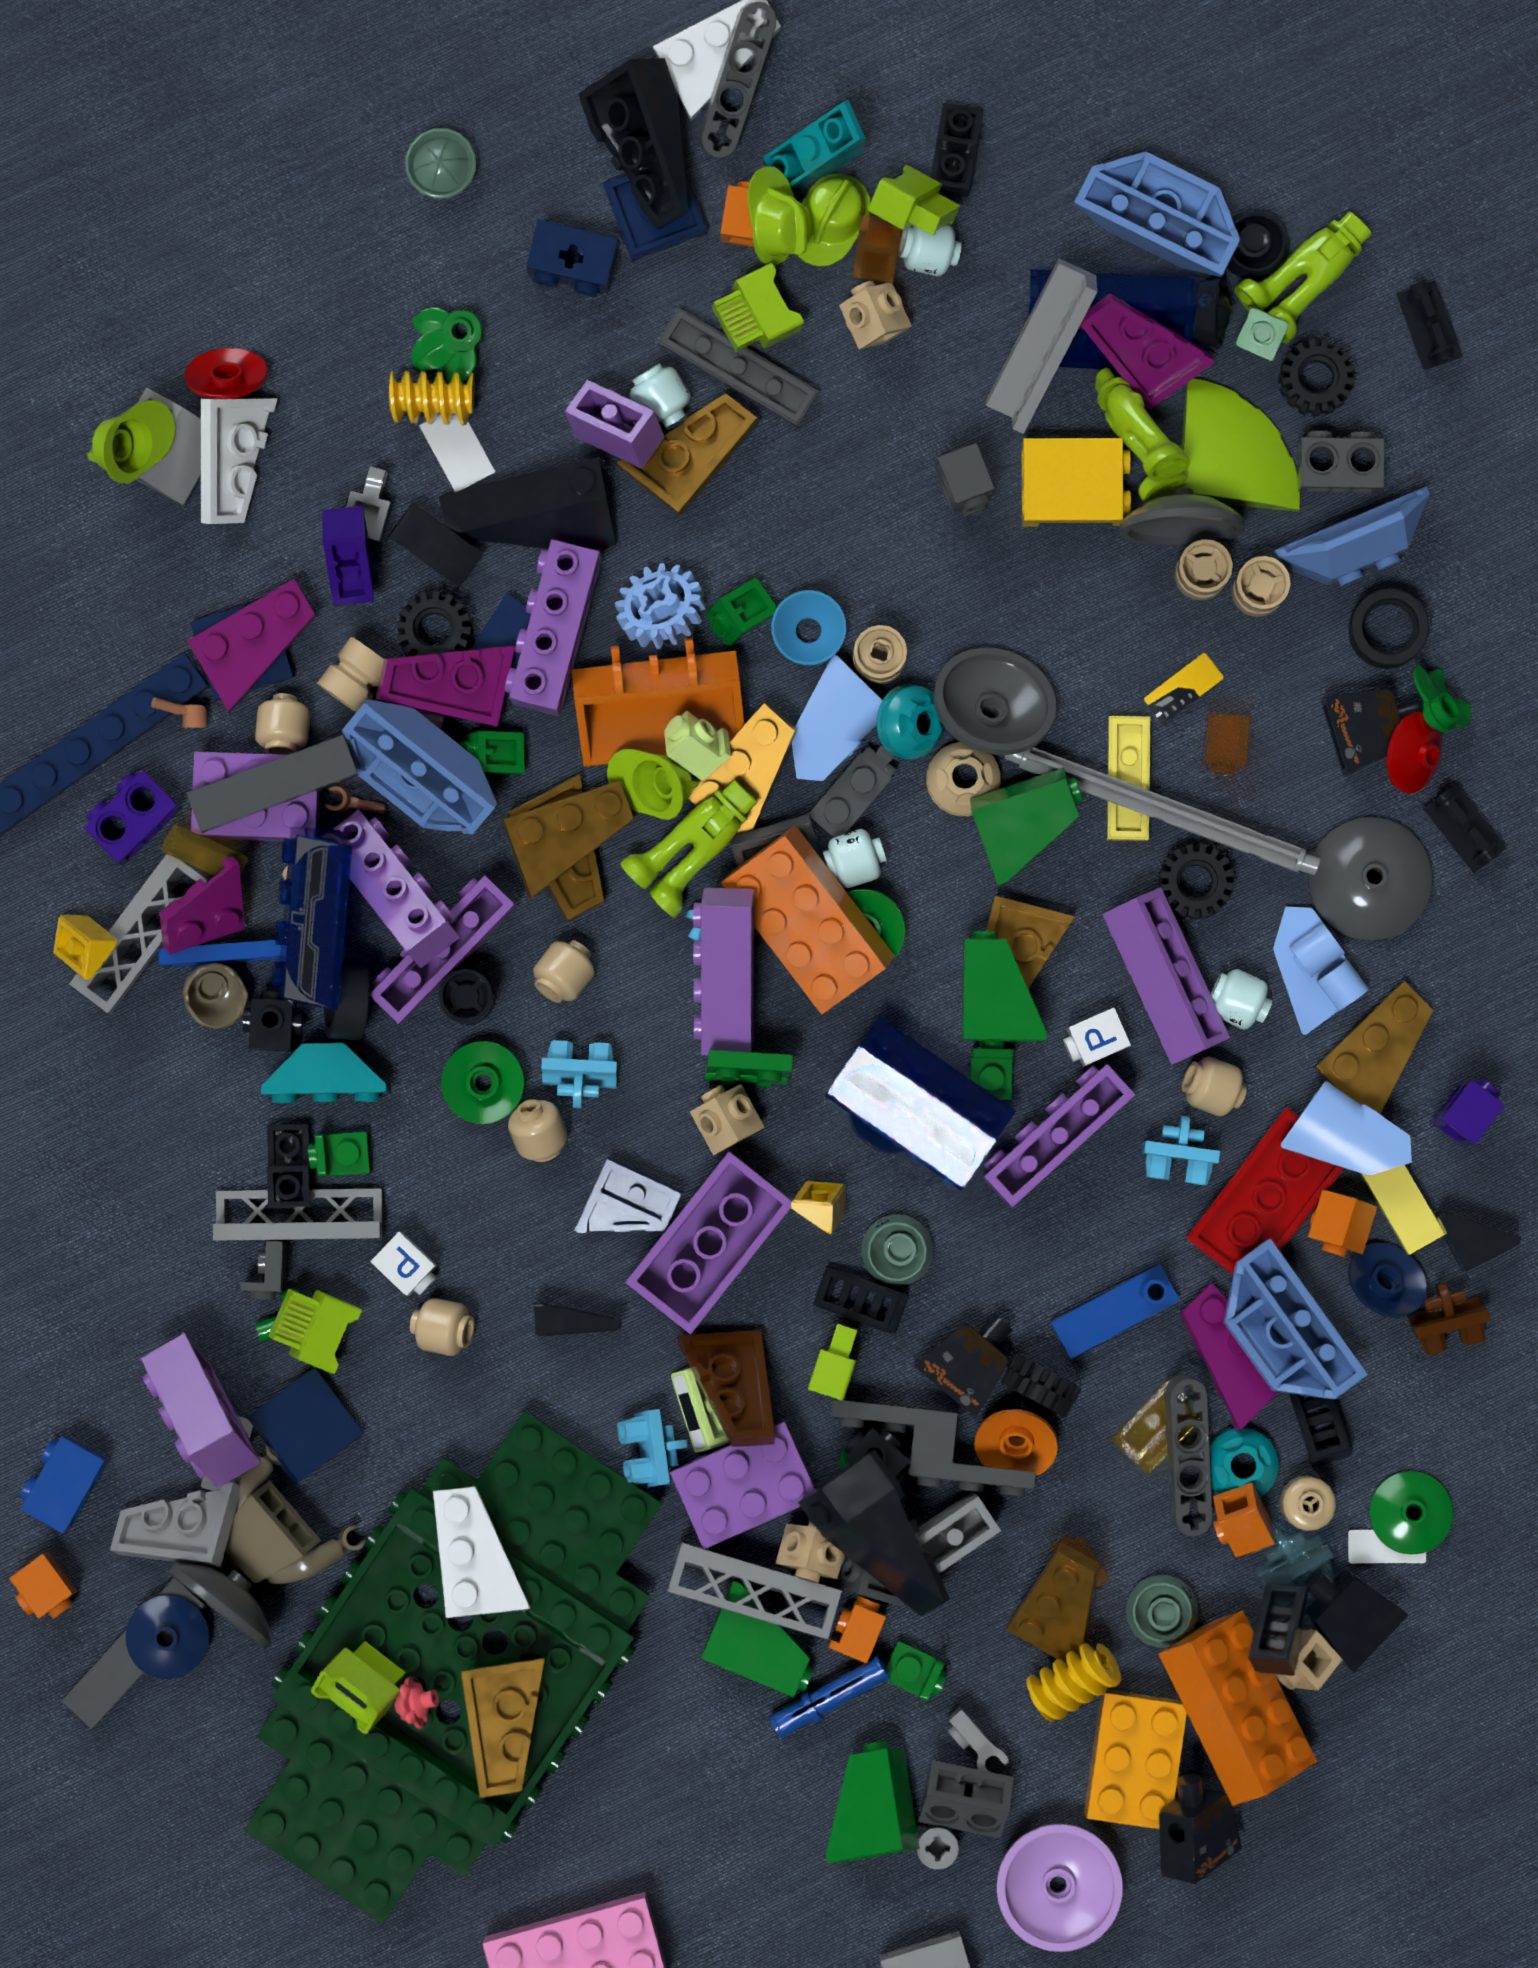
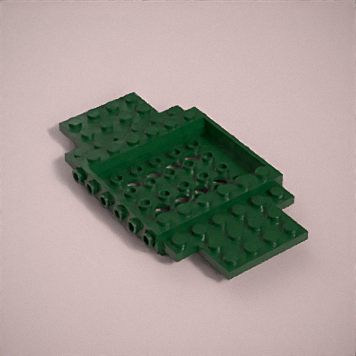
M525 1410L479 1479H476L443 1457L421 1490L415 1486L410 1489L408 1494L400 1490L387 1510L393 1516L386 1527L383 1528L377 1525L365 1542L364 1546L369 1548L370 1551L362 1563L354 1559L341 1578V1581L347 1585L338 1598L332 1594L329 1596L317 1614L323 1621L315 1633L310 1630L305 1632L294 1651L300 1654L291 1668L284 1664L271 1683V1686L277 1689L271 1699L278 1704L256 1737L288 1758L290 1762L244 1831L382 1925L429 1854L465 1877L486 1844L494 1849L499 1840L505 1844L508 1843L520 1825V1822L514 1819L523 1805L530 1809L542 1792L543 1787L537 1784L546 1770L554 1774L567 1754L561 1749L562 1745L569 1735L576 1739L578 1738L590 1719L584 1712L592 1700L599 1704L613 1685V1682L607 1679L616 1665L623 1669L637 1649L630 1644L635 1634L630 1632L629 1629L651 1595L619 1575L617 1571L663 1503L637 1485L628 1483V1480ZM476 1486L531 1608L472 1615V1625L467 1630L458 1631L451 1627L449 1618H446L433 1491ZM423 1583L432 1584L438 1591L436 1604L429 1608L419 1606L414 1599L415 1589ZM499 1630L506 1635L508 1643L502 1653L491 1654L484 1648L483 1638L487 1632ZM366 1641L380 1653L387 1655L394 1664L406 1672L402 1681L397 1686L399 1690L406 1678L411 1676L420 1677L426 1684V1691L435 1690L438 1693L439 1703L448 1699L457 1702L461 1709V1715L455 1723L446 1724L437 1716L438 1706L432 1707L428 1711L429 1721L424 1723L422 1729H417L414 1724H408L407 1721L401 1720L400 1715L395 1710V1699L389 1711L367 1734H364L358 1730L354 1717L332 1700L317 1698L312 1694L311 1689L321 1671L344 1648L354 1653ZM526 1653L536 1654L539 1658L545 1659L522 1791L480 1798L461 1671L518 1662L519 1658Z

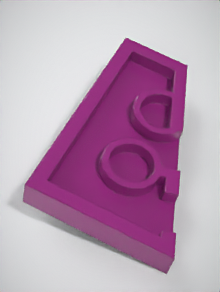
M1111 293L1089 308L1080 324L1122 378L1131 385L1132 390L1142 396L1144 405L1148 410L1216 362L1211 353Z
M515 646L385 658L376 699L498 727L505 695V683L511 668Z
M1211 1283L1179 1315L1200 1358L1204 1359L1215 1382L1213 1385L1219 1397L1223 1398L1232 1417L1230 1420L1235 1431L1238 1432L1278 1392L1270 1389L1223 1323L1228 1300Z

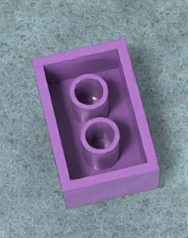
M194 752L192 791L287 755ZM322 789L205 833H201L192 810L191 835L196 839L297 842L298 837L320 841Z
M185 1333L141 1358L148 1372L142 1376L143 1381L154 1398L158 1396L163 1405L158 1411L166 1426L170 1430L174 1429L179 1438L174 1441L178 1452L186 1463H191L200 1479L207 1476L219 1488L261 1463L214 1367Z
M785 1420L774 1424V1445L732 1447L729 1444L670 1471L703 1549L800 1507L798 1502L814 1489Z

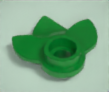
M432 307L421 311L412 319L414 327L422 334L412 350V366L420 370H435L443 367L449 383L454 372L459 373L462 383L465 382L470 374L474 372L477 365L475 347L480 343L483 335L480 319L474 313L467 310H457L449 313L439 307ZM459 323H463L467 327V335L463 339L459 338L455 333V328Z
M1420 665L1415 666L1413 672L1414 683L1424 701L1423 716L1427 724L1431 728L1443 733H1448L1455 727H1466L1471 717V706L1467 702L1453 698L1448 694L1443 671L1439 669L1427 674Z

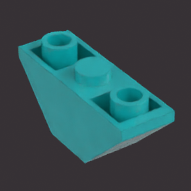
M844 101L765 155L763 159L767 166H773L783 172L789 181L791 190L838 170L862 154L865 150L866 138L850 102Z
M309 1043L301 1044L261 1085V1094L272 1096V1103H297V1095H313L314 1103L338 1102V1094H354L355 1102H378L379 1094H389V1085L347 1044Z

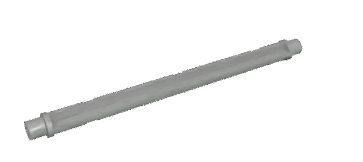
M1033 747L1021 753L1005 755V760L1019 764V768L1037 775L1064 767L1068 780L1076 777L1082 792L1151 818H1157L1164 823L1241 852L1258 856L1260 859L1298 873L1300 870L1314 876L1318 869L1321 858L1306 853V849L1257 833L1255 830Z

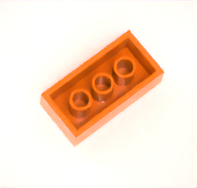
M796 825L734 869L721 882L724 888L754 889V927L821 1015L885 970L895 958L893 952Z
M1243 1610L1210 1621L1158 1653L1232 1806L1268 1795L1317 1762L1275 1674L1255 1671L1248 1656L1254 1631Z

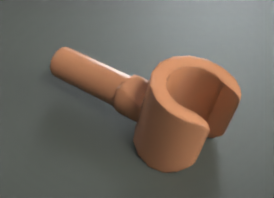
M155 697L152 699L151 707L173 714H182V728L207 727V711L204 706L175 704Z
M338 786L328 789L331 792L342 793L343 801L339 806L333 807L325 804L328 809L336 813H345L349 809H359L384 814L385 804L352 797L348 791Z

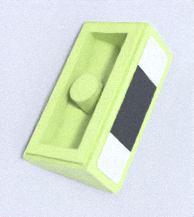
M691 1368L672 1373L671 1379L694 1451L698 1453L730 1443Z

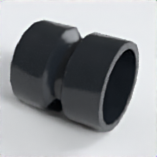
M469 969L457 970L445 977L440 985L438 995L440 1006L445 1014L455 1022L468 1026L479 1024L487 1019L494 1009L496 999L494 989L489 981L482 974Z

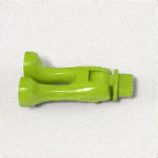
M1349 211L1340 221L1332 220L1328 227L1307 239L1268 278L1259 283L1252 279H1244L1234 288L1235 293L1248 312L1252 308L1265 312L1292 282L1302 274H1307L1305 281L1291 295L1267 312L1288 323V329L1282 342L1289 343L1298 331L1296 320L1299 315L1319 294L1341 276L1352 262L1354 256L1362 252L1361 244L1372 233L1355 214Z
M1110 368L1102 369L1097 374L1095 389L1098 392V405L1105 411V420L1118 438H1123V443L1143 463V469L1147 477L1138 489L1140 498L1145 504L1150 500L1169 496L1170 490L1182 488L1188 478L1184 470L1190 465L1189 458L1178 445L1169 440L1144 409L1145 405L1142 396L1134 392L1131 385L1122 377H1115Z
M733 780L723 791L717 789L714 792L715 797L712 796L691 810L650 851L644 854L629 855L620 862V866L627 875L640 887L646 889L679 851L689 843L693 844L692 850L649 889L651 897L673 918L684 908L683 890L688 882L729 844L741 826L739 820L745 823L748 820L746 814L758 803L736 780Z

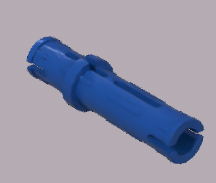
M877 1655L868 1663H864L852 1671L843 1674L812 1693L809 1690L800 1694V1700L777 1713L769 1715L771 1723L780 1738H785L791 1732L812 1721L817 1724L824 1720V1714L856 1698L879 1683L891 1679L890 1673L882 1658ZM862 1679L861 1681L855 1683L854 1685H852V1686L846 1688L845 1690H843V1691H841V1692H839L838 1694L835 1695L836 1692H838V1691L844 1689L845 1687H847V1686L853 1684L854 1682H856V1681Z

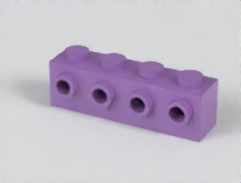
M552 539L549 550L542 549L537 564V573L542 574L538 590L531 589L526 606V613L531 614L528 628L520 629L516 642L515 652L521 653L517 669L510 668L505 683V692L510 693L509 699L512 705L558 717L561 716L602 563L599 551Z
M358 809L322 837L320 841L336 844L328 845L327 850L405 951L422 968L460 938L450 925L456 918L441 900L434 905L428 896L434 890L419 872L412 877L406 868L412 862L397 844L391 849L388 847L385 840L390 835L378 819L374 817L368 821Z
M486 876L480 881L473 878L459 892L457 896L461 900L450 911L456 918L450 925L460 937L422 968L415 963L404 949L400 953L403 960L393 970L389 967L384 969L371 983V986L375 989L369 996L399 1025L403 1026L440 988L445 977L456 971L517 909L516 905Z
M704 887L701 903H694L693 928H701V940H694L693 964L701 965V978H694L693 999L695 1003H701V1015L694 1016V1039L701 1040V1055H707L709 1050L752 1052L754 1041V889Z
M1161 887L1102 914L1171 1065L1230 1038Z
M1108 1064L1100 1070L1094 1065L1091 1066L1075 1081L1080 1088L1072 1096L1067 1098L1062 1093L1045 1108L1050 1115L1039 1126L1031 1121L1014 1137L1019 1142L1008 1154L1001 1149L984 1164L988 1172L982 1178L1009 1208L1016 1205L1135 1096L1132 1090Z

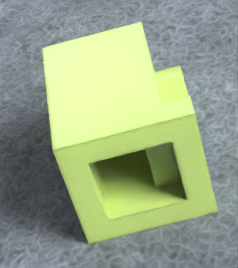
M688 711L684 712L681 716L674 717L664 730L667 756L701 781H704L731 757L728 731L723 727L716 731L710 722L705 719L699 720Z

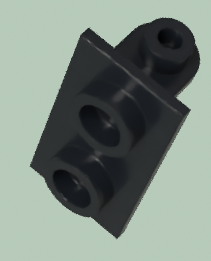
M1426 280L1417 282L1410 286L1411 289L1396 294L1424 371L1463 357L1435 280L1426 283Z
M1454 784L1423 808L1473 874L1507 849L1457 784Z

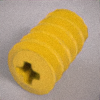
M393 370L391 371L389 407L395 423H400L405 412H407L410 422L416 424L423 412L428 424H433L437 414L440 413L443 423L449 425L454 413H456L459 423L466 425L470 415L473 414L475 394L474 373L470 374L467 384L462 385L459 373L454 372L450 384L445 383L442 372L437 373L434 383L431 384L425 371H421L417 383H413L409 371L404 372L401 382H396Z
M1083 1643L1079 1647L1080 1655L1075 1651H1070L1066 1654L1067 1664L1061 1659H1056L1053 1662L1054 1672L1048 1667H1043L1039 1672L1040 1679L1035 1675L1028 1676L1026 1683L1031 1699L1046 1720L1053 1722L1055 1719H1063L1068 1714V1711L1078 1710L1081 1704L1089 1703L1095 1696L1103 1695L1108 1690V1687L1112 1688L1119 1685L1121 1682L1120 1669L1114 1656L1106 1646L1097 1644L1096 1650H1094L1088 1643Z

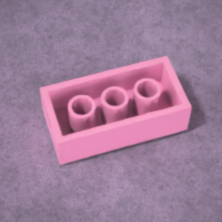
M646 1891L485 1936L482 1943L489 1968H667Z

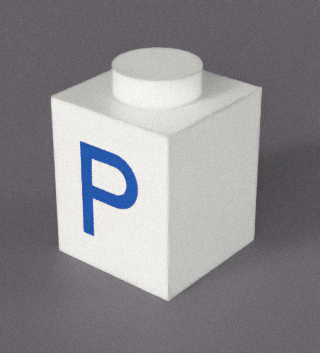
M1115 1008L1068 1027L1066 1031L1069 1037L1063 1039L1073 1062L1080 1060L1082 1067L1131 1046Z
M400 1231L370 1261L406 1296H410L414 1291L420 1296L437 1278L432 1271L438 1265Z

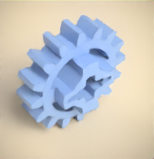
M660 563L657 572L654 573L648 567H645L643 571L644 577L639 579L632 575L630 581L633 586L619 590L624 600L615 602V607L619 612L616 618L629 640L637 639L641 647L645 648L652 640L655 647L661 649L663 641L667 639L673 645H676L677 635L682 633L689 637L691 631L688 626L701 623L702 620L698 612L706 610V605L702 599L705 596L692 572L683 573L680 565L676 564L671 571H668L665 564ZM681 592L685 595L684 601L680 595ZM637 610L641 617L640 620L636 618Z

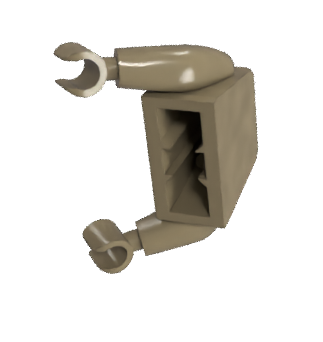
M266 1444L265 1456H258L261 1463L241 1474L234 1482L240 1486V1497L225 1549L227 1554L223 1557L220 1569L227 1576L233 1570L240 1575L244 1573L254 1583H258L263 1579H266L271 1584L296 1582L314 1576L344 1556L343 1551L361 1549L365 1544V1539L359 1541L355 1546L348 1544L346 1540L348 1532L358 1527L352 1525L341 1530L337 1541L332 1539L315 1547L321 1541L271 1481L264 1484L273 1471L272 1465H281L278 1459L272 1455Z

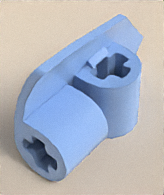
M837 655L830 659L795 726L798 730L792 741L796 779L824 781L863 743L862 739L877 724V713L882 699Z
M1285 906L1273 951L1301 1033L1307 1035L1336 1012L1354 1002L1369 989L1344 956L1345 952L1313 908Z
M1326 1080L1281 1142V1147L1368 1176L1412 1162L1409 1134L1365 1104H1359Z

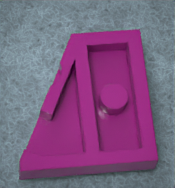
M233 856L227 857L221 862L224 869L205 884L200 879L187 890L183 897L174 900L159 912L162 946L169 954L245 929L240 864Z

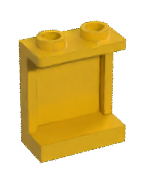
M1123 438L1023 439L1021 445L1022 527H1038L1040 523H1112V526H1120V523L1123 521V515H1128L1131 511L1130 490H1123V474H1130V450H1123Z

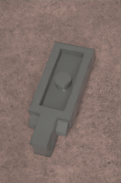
M883 745L877 752L868 746L863 753H859L808 814L809 818L832 838L848 833L891 782V777L897 771L890 765L895 757L887 752Z

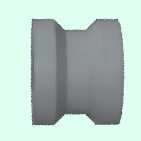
M928 1825L921 1830L918 1835L920 1849H917V1853L922 1863L931 1869L937 1870L947 1868L953 1864L957 1858L959 1847L952 1830L937 1825Z

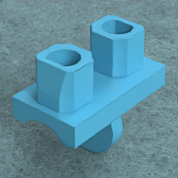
M559 1040L551 1041L547 1058H542V1085H557V1096H573V1108H582L583 1097L598 1098L599 1088L616 1089L617 1062L613 1061L611 1044L596 1042L589 1044L588 1060L572 1059L573 1043Z
M1181 1115L1178 1127L1163 1125L1162 1137L1177 1139L1176 1145L1143 1141L1141 1154L1146 1155L1145 1169L1146 1177L1169 1180L1171 1161L1174 1158L1187 1160L1184 1183L1206 1186L1212 1173L1213 1164L1219 1163L1220 1151L1188 1147L1187 1141L1203 1143L1204 1131L1189 1129L1190 1117Z
M660 1409L634 1414L635 1417L617 1423L618 1437L621 1444L636 1442L639 1444L640 1459L623 1462L624 1478L628 1480V1483L644 1484V1488L670 1484L668 1468L679 1466L676 1450L688 1448L687 1440L675 1441L673 1425L662 1426Z

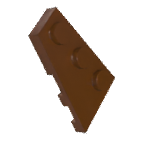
M761 1330L679 1335L678 1345L731 1446L774 1445L775 1431Z

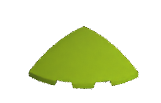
M1191 379L1187 382L1181 449L1189 458L1190 465L1184 470L1188 479L1182 488L1192 489L1194 495L1211 497L1225 505L1297 512L1300 510V492H1298V476L1295 464L1281 438L1282 435L1271 420L1259 408H1255L1247 400L1240 397L1238 393L1228 388L1199 379Z

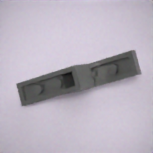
M833 1399L831 1416L840 1418L839 1426L864 1429L865 1421L880 1422L881 1431L886 1430L897 1433H905L906 1425L914 1426L909 1476L917 1477V1485L941 1488L942 1480L959 1481L958 1490L983 1492L984 1484L1000 1486V1494L1020 1497L1025 1496V1489H1034L1036 1472L952 1463L958 1413Z

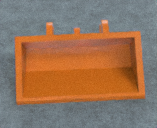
M693 637L685 638V657L658 660L657 655H649V661L621 664L618 645L611 646L612 665L573 669L574 701L583 766L606 765L615 753L623 749H637L652 754H666L664 730L674 717L681 716L686 711L699 720H707L716 731L723 727L728 731L730 742L744 726L736 651L695 655Z

